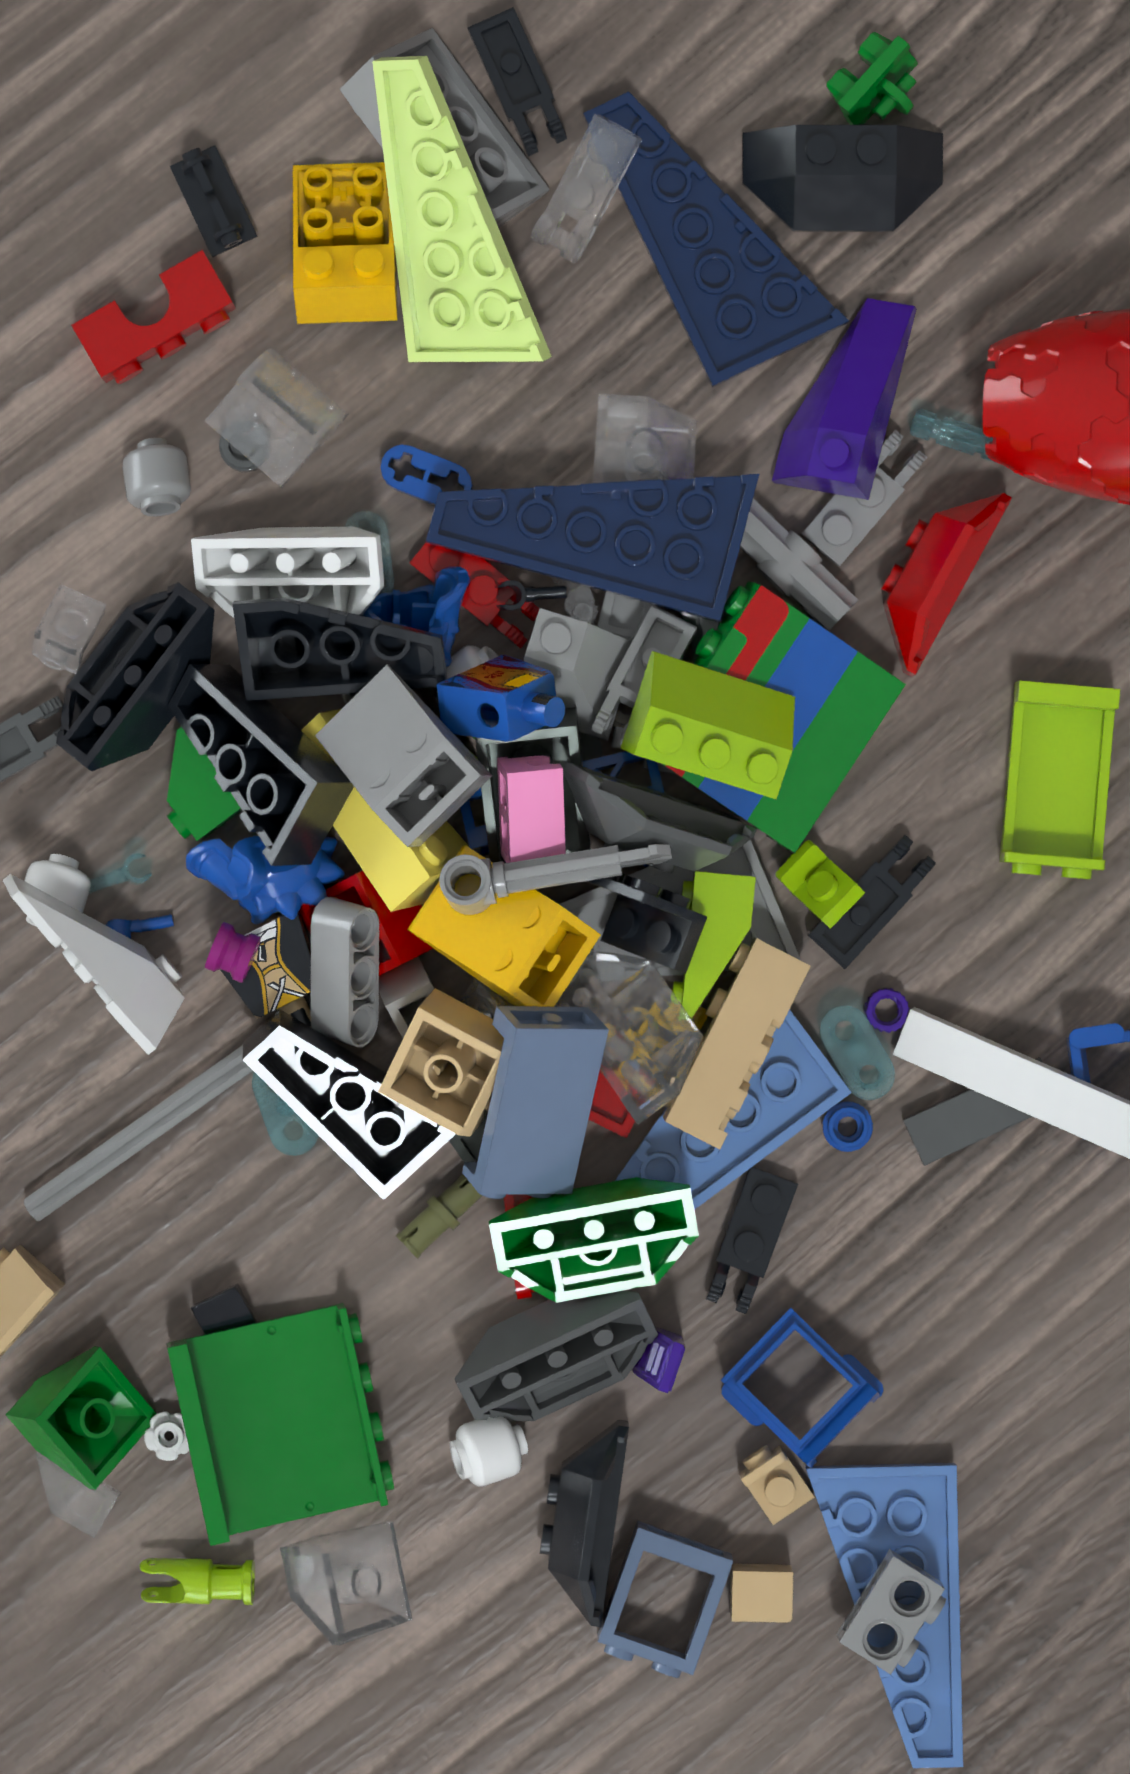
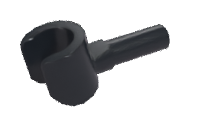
M514 580L500 582L495 586V588L508 586L516 593V600L512 605H496L502 611L519 609L525 602H534V600L567 598L566 586L524 587L521 583Z

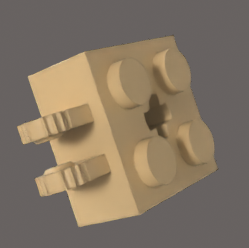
M435 988L418 1007L378 1092L457 1135L470 1137L489 1111L504 1037L492 1025V1018Z

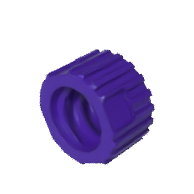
M893 988L877 989V991L872 992L867 997V1002L864 1003L865 1009L863 1012L866 1015L865 1019L868 1021V1024L880 1032L890 1033L891 1031H897L899 1028L901 1029L902 1025L906 1022L907 1013L910 1010L908 1001L905 999L906 997L901 995V992L894 991ZM885 998L893 1000L898 1008L896 1018L889 1022L879 1020L875 1013L877 1003Z

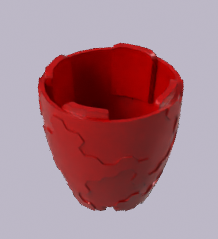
M1130 309L1105 312L1091 311L1077 316L1063 317L1043 323L1040 327L1033 330L1027 329L990 345L987 361H995V368L987 370L983 388V433L987 437H993V442L985 443V454L988 458L1006 466L1016 474L1061 491L1130 505Z

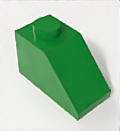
M180 727L176 732L167 802L173 808V811L167 817L184 839L192 834L196 841L201 842L240 813L242 809L231 792H223L214 778L217 774L215 767L207 755H200L183 728Z

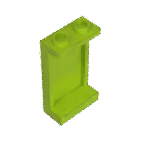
M1031 681L1015 682L1000 862L1012 863L1011 873L1041 875L1042 866L1062 867L1061 877L1091 880L1092 870H1105L1103 846L1115 710L1119 709L1120 689Z

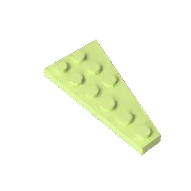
M381 57L372 61L408 362H529L549 359L552 357L428 57Z

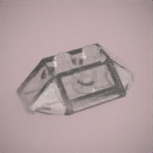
M591 949L556 1005L558 1007H589L609 1029L600 1070L630 1115L639 1125L680 1094L703 1034L650 960L616 953L594 952Z

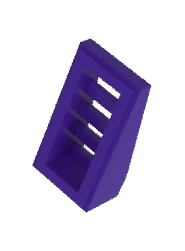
M655 1327L658 1336L652 1343H648L642 1357L633 1367L632 1371L657 1390L668 1393L672 1390L685 1351V1344L681 1335Z

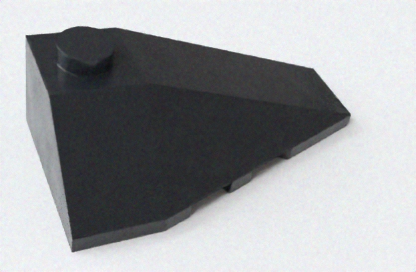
M288 598L234 601L232 604L246 701L358 693L387 664L411 689L437 687L438 683L447 680L441 634Z

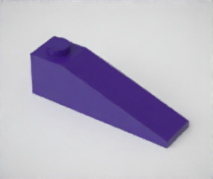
M870 298L866 299L786 428L772 477L774 483L869 500L917 310L915 306Z

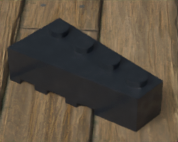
M189 664L168 704L170 710L200 755H207L215 767L217 773L214 776L215 780L223 792H231L243 811L239 817L248 831L256 832L266 848L262 852L270 865H311L353 790V784L340 767L267 699L246 701L243 677L231 665Z

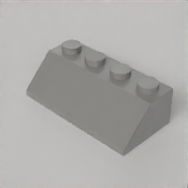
M433 28L372 56L340 88V91L350 103L354 112L361 118L383 150L372 61L381 57L427 56L498 228L550 190Z

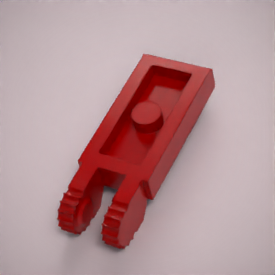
M425 543L409 562L412 567L433 584L436 572L444 568L457 566L466 569L470 583L464 594L461 606L485 626H493L519 648H522L527 642V638L524 637V633L520 629L498 616L501 610L496 605H505L509 600L514 603L516 593L508 586L495 588L498 583L508 581L509 579L485 559ZM525 602L520 607L521 612L533 622L536 621L539 607L532 602Z

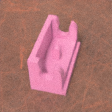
M549 756L497 758L500 848L504 861L511 863L566 854L563 767L560 764H550Z

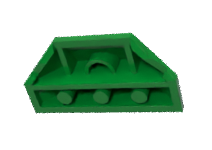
M639 1177L574 1188L572 1194H552L549 1198L533 1197L489 1221L498 1272L509 1278L512 1277L527 1288L556 1303L656 1285L679 1259L687 1246L691 1245L699 1236L689 1184Z

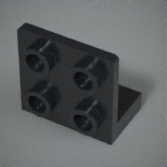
M623 873L620 876L586 881L618 894L600 941L686 974L707 920V916L689 910L692 899L663 889L659 898L662 890L661 887L626 875L624 883L621 884L625 875Z

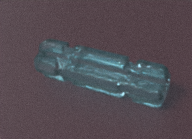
M918 409L915 412L910 426V434L912 436L927 441L931 437L936 439V444L970 455H974L977 452L981 454L980 458L992 461L985 454V443L993 442V437L985 436L982 433L983 428L946 416L942 420L937 418L936 413L924 409Z

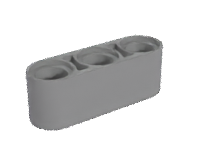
M325 897L315 907L311 919V1026L327 1038L355 1047H364L374 1037L379 1020V918L375 910L335 897Z

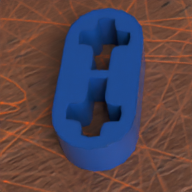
M403 444L394 446L385 453L381 461L382 477L388 486L434 506L436 505L438 493L442 492V489L429 483L431 475L441 479H448L450 473H455L459 475L458 484L464 487V491L473 489L471 476L465 468L413 446ZM404 455L411 456V465L415 469L425 472L423 479L406 475L403 482L395 480L396 472L389 467L391 461H401Z

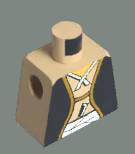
M298 912L293 920L283 915L245 934L246 936L253 933L262 938L243 983L233 980L229 972L221 970V972L257 1019L281 1009L310 1027L311 1010L304 995L311 992V946L302 917Z

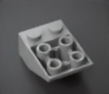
M388 664L315 735L370 808L407 847L421 846L493 776Z

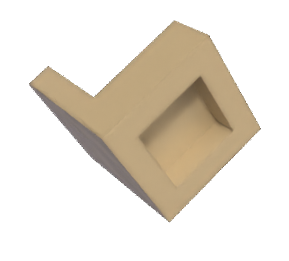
M732 1564L730 1575V1617L732 1622H791L793 1613V1570L791 1565Z

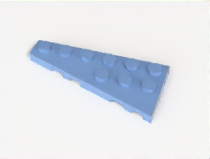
M789 1009L783 1024L779 1029L776 1028L772 1036L774 1040L762 1066L756 1074L752 1075L749 1081L751 1085L739 1112L736 1113L733 1120H729L724 1129V1132L728 1133L720 1150L665 1122L663 1119L667 1109L665 1108L615 1181L639 1177L689 1184L695 1210L852 1092Z
M955 1463L833 1465L813 1466L812 1468L805 1466L854 1605L889 1549L942 1582L945 1590L941 1596L946 1598L945 1605L936 1620L931 1625L924 1622L914 1639L919 1641V1645L909 1663L904 1668L897 1664L891 1675L878 1666L876 1667L912 1767H963L957 1465ZM915 1581L902 1582L895 1590V1600L904 1605L913 1604L921 1595V1585ZM888 1624L875 1625L869 1631L867 1641L872 1646L885 1647L892 1642L895 1630Z

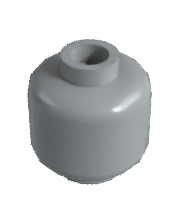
M163 438L144 439L137 444V449L128 453L123 459L122 469L126 498L131 505L141 509L144 515L165 516L175 513L190 496L191 483L187 456L179 447L167 444V440Z

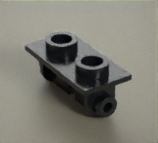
M215 145L203 151L200 148L190 150L182 155V161L170 166L212 258L258 237Z

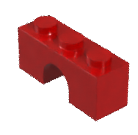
M203 250L159 274L168 291L170 301L165 316L157 323L141 326L130 322L114 300L71 325L105 383L115 379L117 384H122L144 370L141 366L142 362L156 354L161 359L170 357L187 346L184 338L200 329L203 330L204 334L211 333L231 320L228 313L235 310L236 307Z

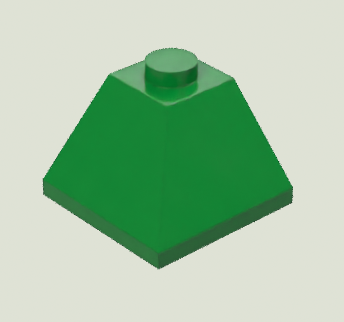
M94 1346L38 1378L6 1413V1416L35 1450L89 1489L96 1490L145 1434L146 1429L150 1427L149 1422L151 1418L157 1413L101 1347Z

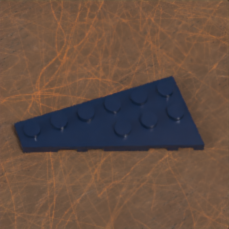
M629 91L583 113L587 126L712 388L849 322L817 290V287L788 260L781 252V249L735 201L707 175V172L695 160L689 157L671 138V135Z
M760 474L439 492L426 543L720 622Z

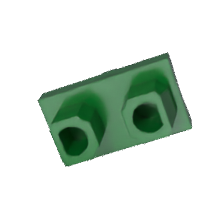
M872 32L861 44L858 51L860 59L870 66L866 72L858 79L846 68H842L827 82L826 87L830 95L838 103L847 123L850 125H864L874 113L884 120L893 108L905 115H908L914 108L912 101L906 94L917 83L910 75V72L918 63L909 51L911 48L909 43L900 36L891 41L876 32Z

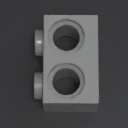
M889 1549L836 1633L837 1638L841 1644L891 1675L897 1664L904 1668L913 1657L919 1645V1641L914 1639L923 1623L927 1622L931 1625L940 1614L946 1602V1598L941 1596L945 1588L940 1580ZM915 1581L921 1585V1595L913 1604L904 1605L895 1600V1590L902 1582ZM888 1624L894 1628L895 1635L889 1645L875 1647L867 1641L868 1633L875 1625Z

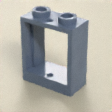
M637 1520L605 1610L601 1627H599L597 1633L598 1642L606 1644L604 1652L626 1661H632L634 1655L653 1661L652 1669L671 1677L679 1678L681 1672L693 1675L733 1564L732 1554ZM643 1551L712 1575L685 1654L616 1630Z

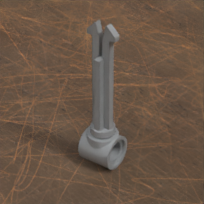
M665 844L648 845L647 848L619 852L618 845L505 864L503 861L493 862L492 865L490 858L479 859L472 855H459L450 859L444 865L440 873L439 883L447 902L455 911L465 915H475L486 910L491 904H497V896L502 898L508 897L509 893L622 875L621 868L649 863L653 865L660 864L672 859L670 845ZM466 874L479 876L481 878V885L474 894L461 896L455 893V884L461 876Z

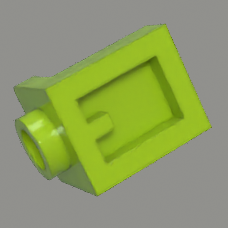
M811 840L805 841L796 853L790 855L787 861L775 873V876L830 929L865 894L860 886L834 864Z

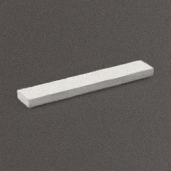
M913 1007L910 1009L893 1052L894 1056L1130 1159L1129 1100L919 1008Z

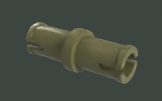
M462 1174L437 1198L432 1195L426 1201L429 1206L401 1232H398L396 1237L418 1259L449 1227L452 1230L458 1227L460 1223L457 1220L482 1195L477 1192Z

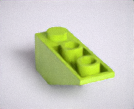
M694 871L693 881L683 880L682 896L692 899L689 910L707 916V920L686 974L684 973L683 982H673L671 1011L680 1012V1023L688 1024L749 932L752 923L756 877Z

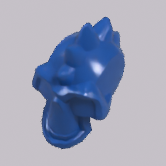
M449 566L436 572L434 585L420 586L407 592L393 590V592L377 595L362 616L441 634L446 667H449L452 662L451 651L455 641V634L460 631L459 612L464 594L470 583L468 572L462 567Z
M259 836L240 840L233 846V849L228 847L221 839L203 841L192 848L186 855L187 870L194 876L207 880L232 900H238L240 907L250 913L251 922L255 925L264 923L273 913L281 912L290 920L295 919L301 905L317 906L322 899L328 897L324 886L343 878L345 872L331 859L337 845V840L326 836L311 865L271 866L262 852L266 847Z

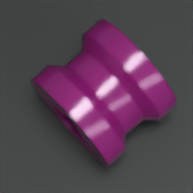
M223 922L212 944L204 968L213 972L220 969L231 974L233 980L243 983L253 963L262 937L253 933L246 936L235 931L233 925Z

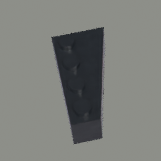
M281 1009L275 1012L243 1042V1061L383 1199L455 1135L450 1130L379 1093L378 1090L387 1074L386 1072Z

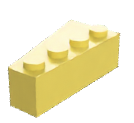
M341 709L319 713L301 730L332 760L333 758L315 735ZM355 787L333 824V827L390 912L424 904L438 884L444 865L457 855L463 845L469 847L447 821L421 846L407 847L370 808Z

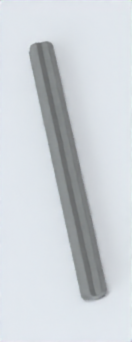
M243 1045L26 1197L24 1205L29 1214L36 1221H41L253 1070L243 1061Z

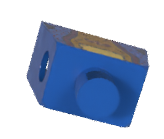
M500 655L437 684L440 720L456 735L505 742L514 741L544 726H558L565 715V704L560 697H556L555 679L552 672L507 655Z

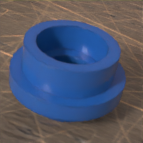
M845 1101L837 1103L827 1111L823 1119L822 1130L825 1139L832 1147L840 1151L852 1152L862 1148L869 1141L873 1131V1123L870 1114L864 1107L855 1102ZM852 1117L856 1121L857 1127L852 1135L844 1136L838 1131V1123L842 1118Z

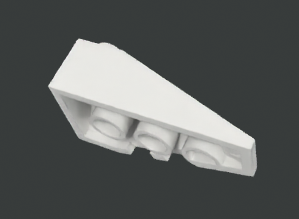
M9 874L3 879L12 899L55 948L60 945L62 946L64 957L83 982L89 983L93 981L96 984L94 989L106 1003L105 1007L148 1055L153 1052L185 999L176 983L182 976L174 965L163 954L155 959L143 945L16 876Z

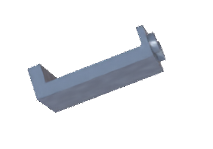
M496 1006L492 1025L504 1037L478 1161L465 1162L462 1174L480 1195L492 1199H501L511 1194H527L535 1198H549L552 1194H572L609 1029L589 1007Z

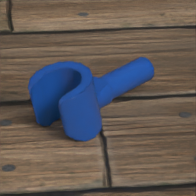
M172 914L142 920L111 919L106 923V926L131 939V932L173 927L174 924Z

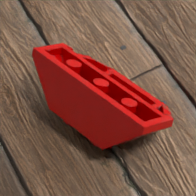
M1001 493L936 512L928 523L919 519L905 544V546L913 550L904 567L896 563L894 564L881 590L889 594L883 606L902 671L908 676L913 677L918 672L1012 500L1011 496Z

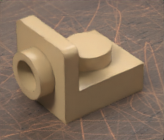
M765 1445L743 1460L746 1468L739 1472L740 1479L748 1487L773 1525L815 1498L780 1445L772 1451Z

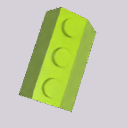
M652 651L620 748L645 759L777 800L793 751L795 696Z

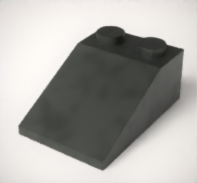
M576 707L565 708L564 718L558 726H544L514 741L505 742L475 737L477 759L493 775L481 787L491 862L503 861L504 864L506 863L501 856L497 758L549 756L550 764H560L563 770L566 762L583 766ZM563 772L566 853L590 850V833L586 829Z

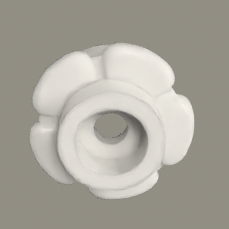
M163 1411L151 1418L149 1422L150 1427L146 1429L144 1434V1441L147 1448L151 1451L154 1450L159 1459L165 1461L176 1460L179 1454H186L189 1451L181 1413L170 1414L167 1411ZM171 1431L174 1434V1438L166 1440L164 1437L165 1432Z

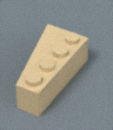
M754 938L750 946L743 942L740 944L728 968L735 972L736 975L727 991L720 987L717 989L705 1013L713 1018L705 1035L702 1036L695 1032L682 1057L684 1061L690 1063L682 1080L679 1081L672 1077L659 1102V1105L667 1108L663 1115L665 1122L719 1150L721 1149L728 1133L724 1132V1129L729 1120H733L736 1113L739 1112L751 1085L749 1081L752 1075L756 1074L762 1066L774 1038L772 1036L776 1028L779 1029L783 1024L811 967L810 965L758 938Z

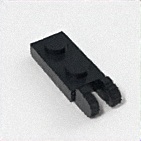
M514 7L467 27L508 122H513L528 157L539 151L536 137L533 131L529 129L524 115L541 108L551 138L557 144L567 140L562 123L553 106L554 96Z
M906 835L887 852L879 863L875 861L856 881L865 894L831 929L820 920L807 935L843 969H846L908 902L913 896L911 894L913 889L936 865V862L929 856L921 859L912 868L911 874L902 884L887 871L897 860H901L910 850L913 841Z
M756 1167L749 1169L716 1257L718 1265L708 1289L706 1300L717 1303L718 1299L722 1297L729 1269L732 1266L748 1272L744 1285L740 1288L735 1301V1310L744 1314L747 1313L759 1278H764L798 1183Z

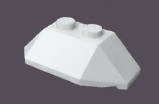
M354 526L268 527L200 536L191 539L196 589L207 598L211 597L233 618L232 604L234 601L288 598L362 616L384 587L380 535Z

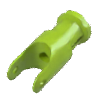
M148 1558L140 1563V1570L148 1574H167L180 1581V1584L172 1587H149L141 1592V1598L146 1602L210 1604L212 1599L242 1600L245 1605H253L255 1593L254 1560H245L243 1565L213 1564L212 1559Z

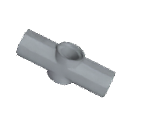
M753 499L740 547L757 563L756 568L778 591L786 597L791 596L820 626L829 631L855 605L858 599L821 564L823 561L820 556L799 535L792 530L788 532L775 520L771 513L761 506L757 500Z

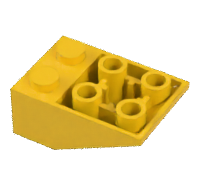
M384 162L293 165V292L297 324L398 321L396 255Z
M463 845L456 855H472L479 859H486L466 845ZM474 874L461 876L455 884V893L461 896L474 894L481 885V878ZM439 882L407 929L512 1005L554 1007L601 936L600 933L567 909L535 889L509 893L508 897L498 898L497 896V904H491L481 913L465 915L455 911L449 905L441 891Z

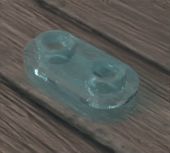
M841 1005L830 1009L820 1022L819 1035L846 1086L855 1096L861 1099L875 1100L883 1097L893 1086L895 1070L867 1017L860 1010L852 1006ZM841 1021H849L853 1026V1034L847 1040H840L835 1035V1027ZM873 1065L876 1067L878 1076L873 1083L866 1084L860 1080L859 1072L863 1066Z
M254 1072L252 1089L273 1145L280 1152L287 1155H301L309 1151L316 1144L319 1135L276 1092L271 1091L268 1084ZM297 1121L302 1125L303 1135L300 1139L292 1140L286 1136L284 1129L288 1122Z

